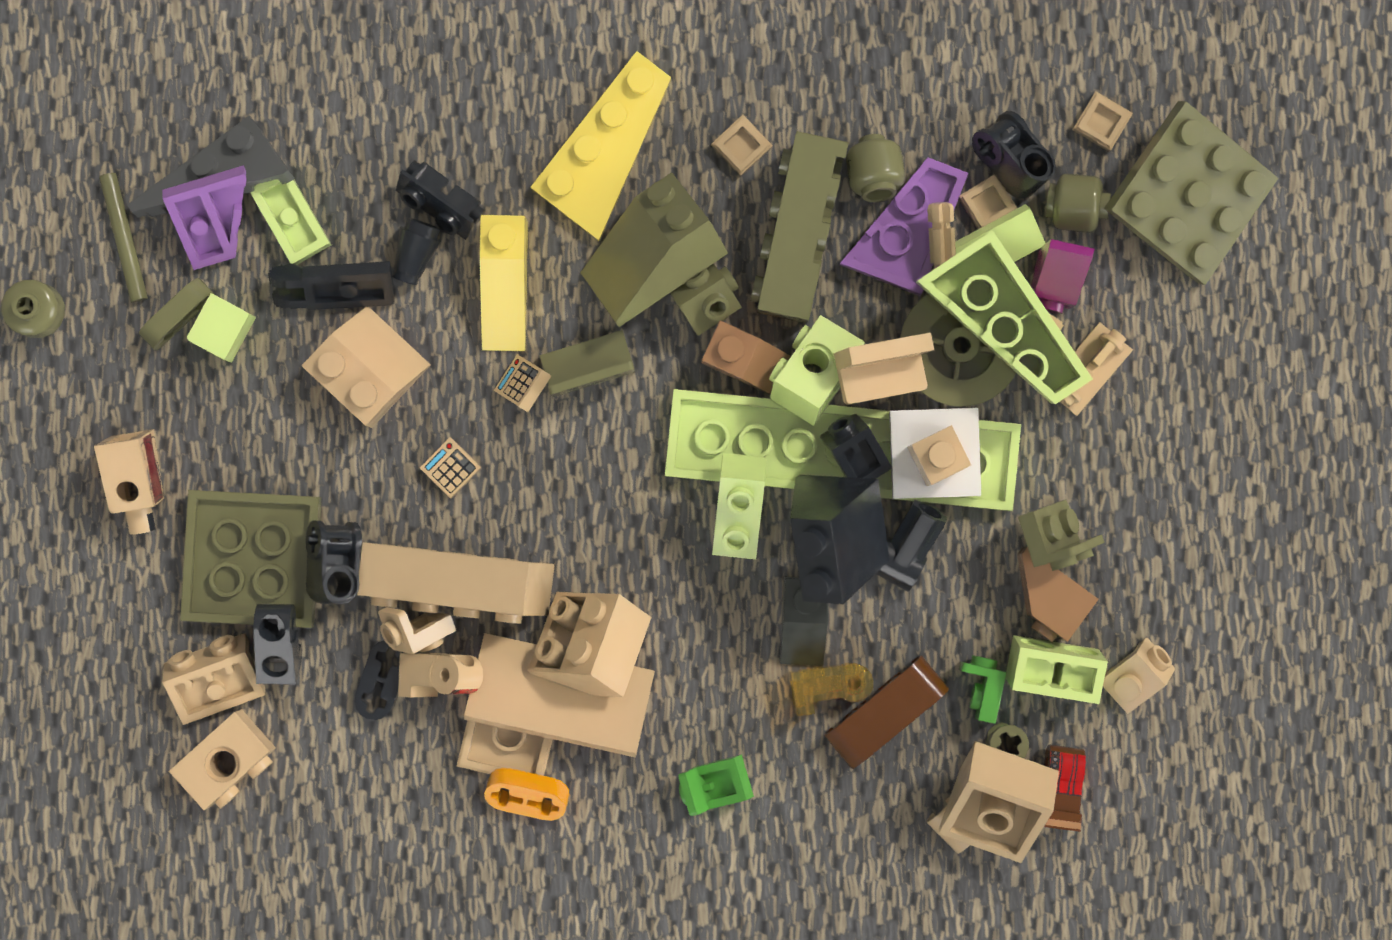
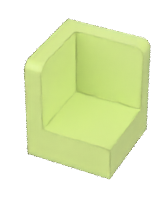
M210 293L187 339L221 359L232 363L256 317Z

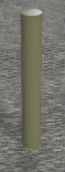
M116 173L103 174L99 176L130 301L133 303L148 299Z

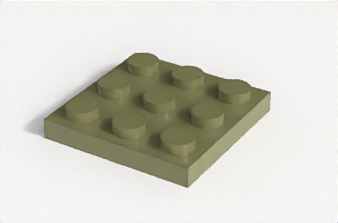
M1178 101L1104 209L1188 277L1199 284L1206 285L1279 178L1188 102Z
M188 490L180 621L254 625V614L257 604H294L296 627L314 628L315 601L309 597L305 585L307 576L306 532L311 521L320 520L322 497Z

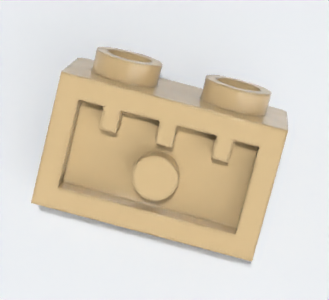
M245 633L235 637L232 635L219 637L210 646L194 652L191 650L178 652L164 663L162 683L183 725L265 695V685L256 684L255 663L249 653V640Z

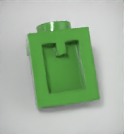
M972 655L970 663L960 661L959 670L984 676L982 684L974 683L969 708L976 710L975 718L977 720L996 724L1007 672L996 669L997 660Z

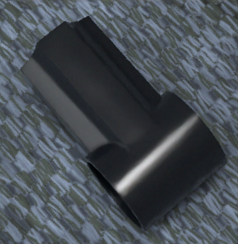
M914 500L893 537L887 538L890 560L876 575L909 592L922 572L927 561L926 555L943 530L947 517L935 506L927 502Z

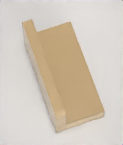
M931 333L849 347L834 353L843 402L849 405L927 389L928 385L921 354L934 350Z

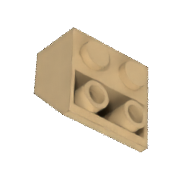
M556 592L539 641L535 647L528 672L590 695L624 697L651 617L620 594Z

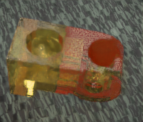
M843 663L789 671L794 712L797 717L815 714L813 702L843 698L849 702H859L865 700L873 689L874 680L872 674L866 667L857 663Z

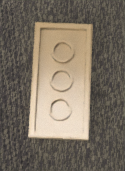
M484 633L478 657L483 668V680L480 688L475 693L469 694L464 720L636 758L654 670L634 666L624 697L590 695L528 672L537 644Z

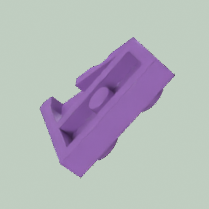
M244 165L162 190L163 201L194 270L236 257L238 228L242 215V199L244 186H246V170Z

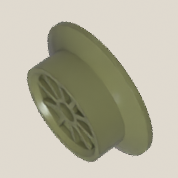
M929 294L919 300L909 312L902 327L900 338L931 333L934 346L933 351L921 354L928 385L927 389L921 391L924 395L941 404L968 407L994 398L1010 384L1016 372ZM959 339L966 344V352L964 354L954 350V340Z

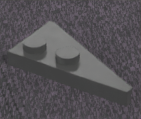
M249 115L131 201L127 206L138 218L166 214L167 208L163 201L162 190L243 165L246 170V186H244L243 194L253 192L254 185L276 179L281 184H285L295 178L259 126Z

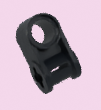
M1013 111L1003 112L998 116L993 126L989 129L982 128L978 130L972 137V146L978 158L990 168L1005 190L1013 197L1026 199L1032 196L1055 173L1056 164L1052 154L1035 137L1024 119ZM1010 127H1014V130L1010 133L1007 131ZM993 144L994 148L989 150L988 146Z
M321 520L310 522L306 532L307 576L305 585L309 597L316 603L345 604L349 603L357 595L360 586L359 560L362 546V533L358 523L347 522L344 526L325 525ZM330 539H337L338 542H330ZM331 574L335 576L338 584L337 590L333 595L330 594L327 586Z

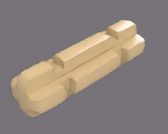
M948 202L932 203L927 208L928 222H932V228H929L930 263H934L935 268L956 255L955 227L950 226V222L954 221V208Z

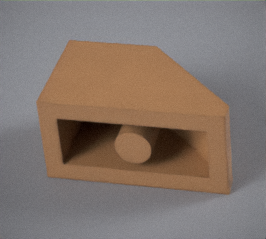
M720 320L702 358V364L771 395L774 383L769 380L773 369L781 358L789 360L791 356L762 339Z
M1022 547L1017 555L1026 613L1035 620L1031 628L1051 643H1053L1056 637L1068 642L1099 599L1060 570L1052 571L1050 563L1034 567L1028 547Z

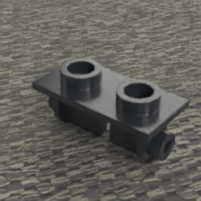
M414 160L406 171L402 169L395 190L400 194L402 201L414 210L422 209L435 218L438 227L449 235L457 234L466 240L472 224H477L481 220V215L485 214L486 210L480 206L481 201L458 185L448 195L442 193L441 191L446 187L449 179L426 162L420 164Z

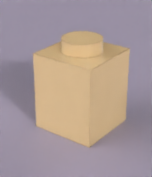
M952 425L907 447L926 486L933 485L971 466Z

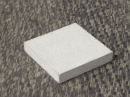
M978 408L889 411L892 499L981 496ZM952 425L971 466L933 485L926 486L907 447Z

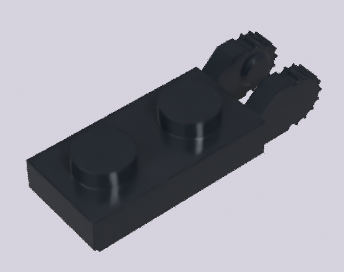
M390 261L303 266V268L295 263L281 264L272 267L268 273L270 284H272V287H276L272 293L273 303L276 307H280V309L307 308L308 310L391 306L395 304Z

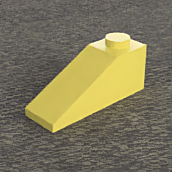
M481 215L480 292L482 351L526 350L528 221L525 216Z

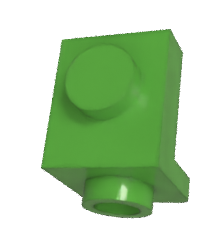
M742 754L695 766L680 773L678 776L680 781V797L683 803L687 805L690 816L699 815L709 809L746 801L754 797Z

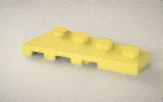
M636 51L530 187L598 241H600L611 213L615 208L623 186L666 93L671 77Z

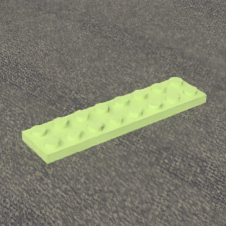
M674 389L665 476L720 482L723 453L767 457L766 487L794 489L795 479L799 475L845 477L832 453L822 442L820 435L828 431L829 426L837 419L846 416L850 417L853 414H857L869 426L891 464L889 411L828 405L813 426L768 398ZM979 420L981 496L895 500H917L934 504L1013 511L1021 424ZM891 470L876 478L879 481L881 498L892 499Z

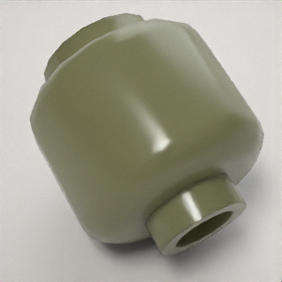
M881 134L865 135L859 139V143L849 149L846 155L849 185L854 193L862 196L863 200L868 202L889 200L903 186L906 179L901 148L896 142L885 139Z
M1062 174L1057 183H1050L1046 218H1053V224L1059 230L1091 233L1098 227L1099 219H1108L1109 212L1104 208L1111 199V193H1103V183L1099 177Z
M22 280L13 284L5 292L1 301V313L5 323L14 332L30 338H43L53 334L61 326L65 317V304L61 295L54 287L38 280Z

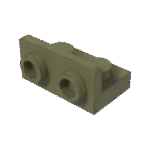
M1067 499L1018 516L1034 567L1050 563L1051 569L1054 571L1078 563L1077 561L1094 556L1092 548L1105 543L1102 534L1083 540L1079 539V521L1074 510L1069 508Z

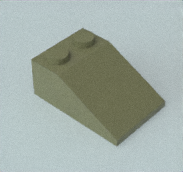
M671 172L633 199L580 273L617 326L620 327L727 255L728 252L708 217Z

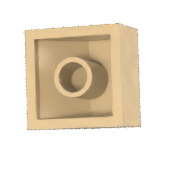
M365 307L335 330L302 364V367L365 426L373 428L431 366L428 361L370 307Z
M975 741L959 770L938 834L1022 863L1054 811L1059 771Z

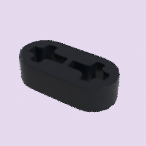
M385 640L378 642L370 651L355 694L354 703L356 710L361 716L370 720L382 719L391 713L398 698L399 666H391L387 678L380 676L384 662L378 659L379 652H387L390 648ZM396 651L395 656L400 658V653L405 652ZM379 681L384 683L381 698L387 700L385 707L379 706L375 712H371L368 710L369 702L363 700L364 694L373 693Z

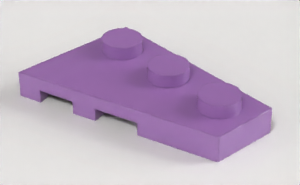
M928 157L839 265L921 296L923 289L916 281L928 274L933 266V263H930L929 228H932V222H928V205L936 202H948L955 209L968 173Z

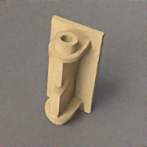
M1101 322L1097 324L1075 350V353L1093 380L1060 401L1061 404L1076 416H1078L1133 351L1124 343L1126 338L1115 329L1110 331Z

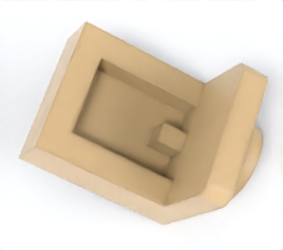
M385 607L378 611L382 622L380 626L382 637L392 650L415 654L418 651H430L443 644L442 638L456 631L449 614L426 612L409 622L404 610Z
M1145 638L1130 655L1105 673L1103 687L1123 710L1129 714L1164 688L1175 668L1168 653L1162 647L1154 645L1148 638Z

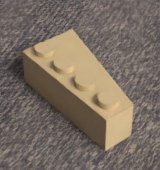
M363 542L359 568L360 586L357 595L372 597L371 605L397 608L398 600L413 602V611L438 613L440 605L454 607V616L479 618L480 611L496 612L495 621L521 624L522 616H548L555 564L523 562L516 559L481 557L473 554L440 552L430 549Z

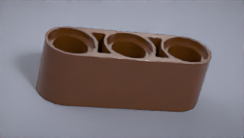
M922 655L912 660L913 664L901 674L898 672L878 688L879 692L870 700H864L844 716L846 719L834 729L831 727L824 734L851 769L856 768L949 691L948 686Z

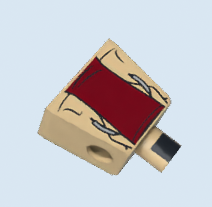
M154 429L108 437L95 445L94 449L110 513H126L129 534H141L156 530L152 507L164 499ZM128 482H132L137 486L138 496L130 497Z

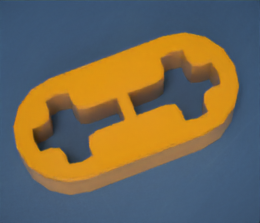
M499 768L491 772L484 792L485 800L495 809L549 821L557 820L564 815L570 796L566 784L558 779L511 768Z

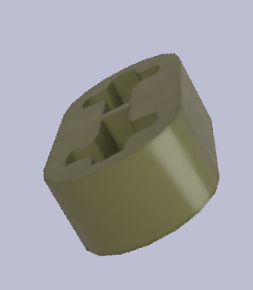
M200 278L192 280L144 324L139 331V335L153 350L162 348L202 310L210 293H214Z

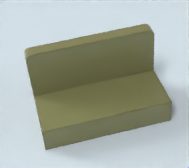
M623 330L539 355L544 371L551 375L548 381V389L552 397L635 373Z

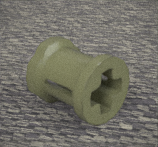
M1001 722L994 725L988 731L985 745L994 748L999 747L1002 743L999 736L1003 733L1010 737L1016 736L1017 739L1012 743L1015 750L1010 754L1021 758L1026 757L1029 750V740L1021 728Z

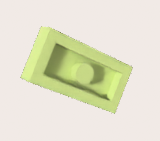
M276 179L254 186V191L250 193L291 264L295 263L298 265L332 245L295 180L281 184Z

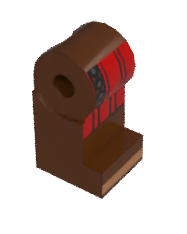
M1049 744L1045 752L1044 766L1058 770L1059 775L1054 811L1044 827L1081 832L1082 814L1080 813L1086 767L1085 751L1080 748Z

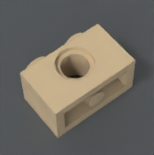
M241 709L229 716L170 769L169 772L203 810L212 807L214 804L221 809L240 792L235 786L247 774L252 779H255L273 763L268 755L276 747ZM221 751L231 753L236 760V768L232 774L223 773L217 766V756Z

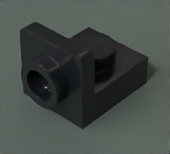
M857 414L837 419L829 426L828 431L820 435L822 442L832 453L845 477L876 479L892 469L871 429Z

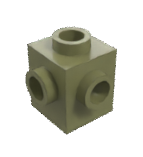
M714 263L670 293L697 336L718 324L720 320H726L729 315L742 308L733 293L739 289L737 282L726 266L718 270Z

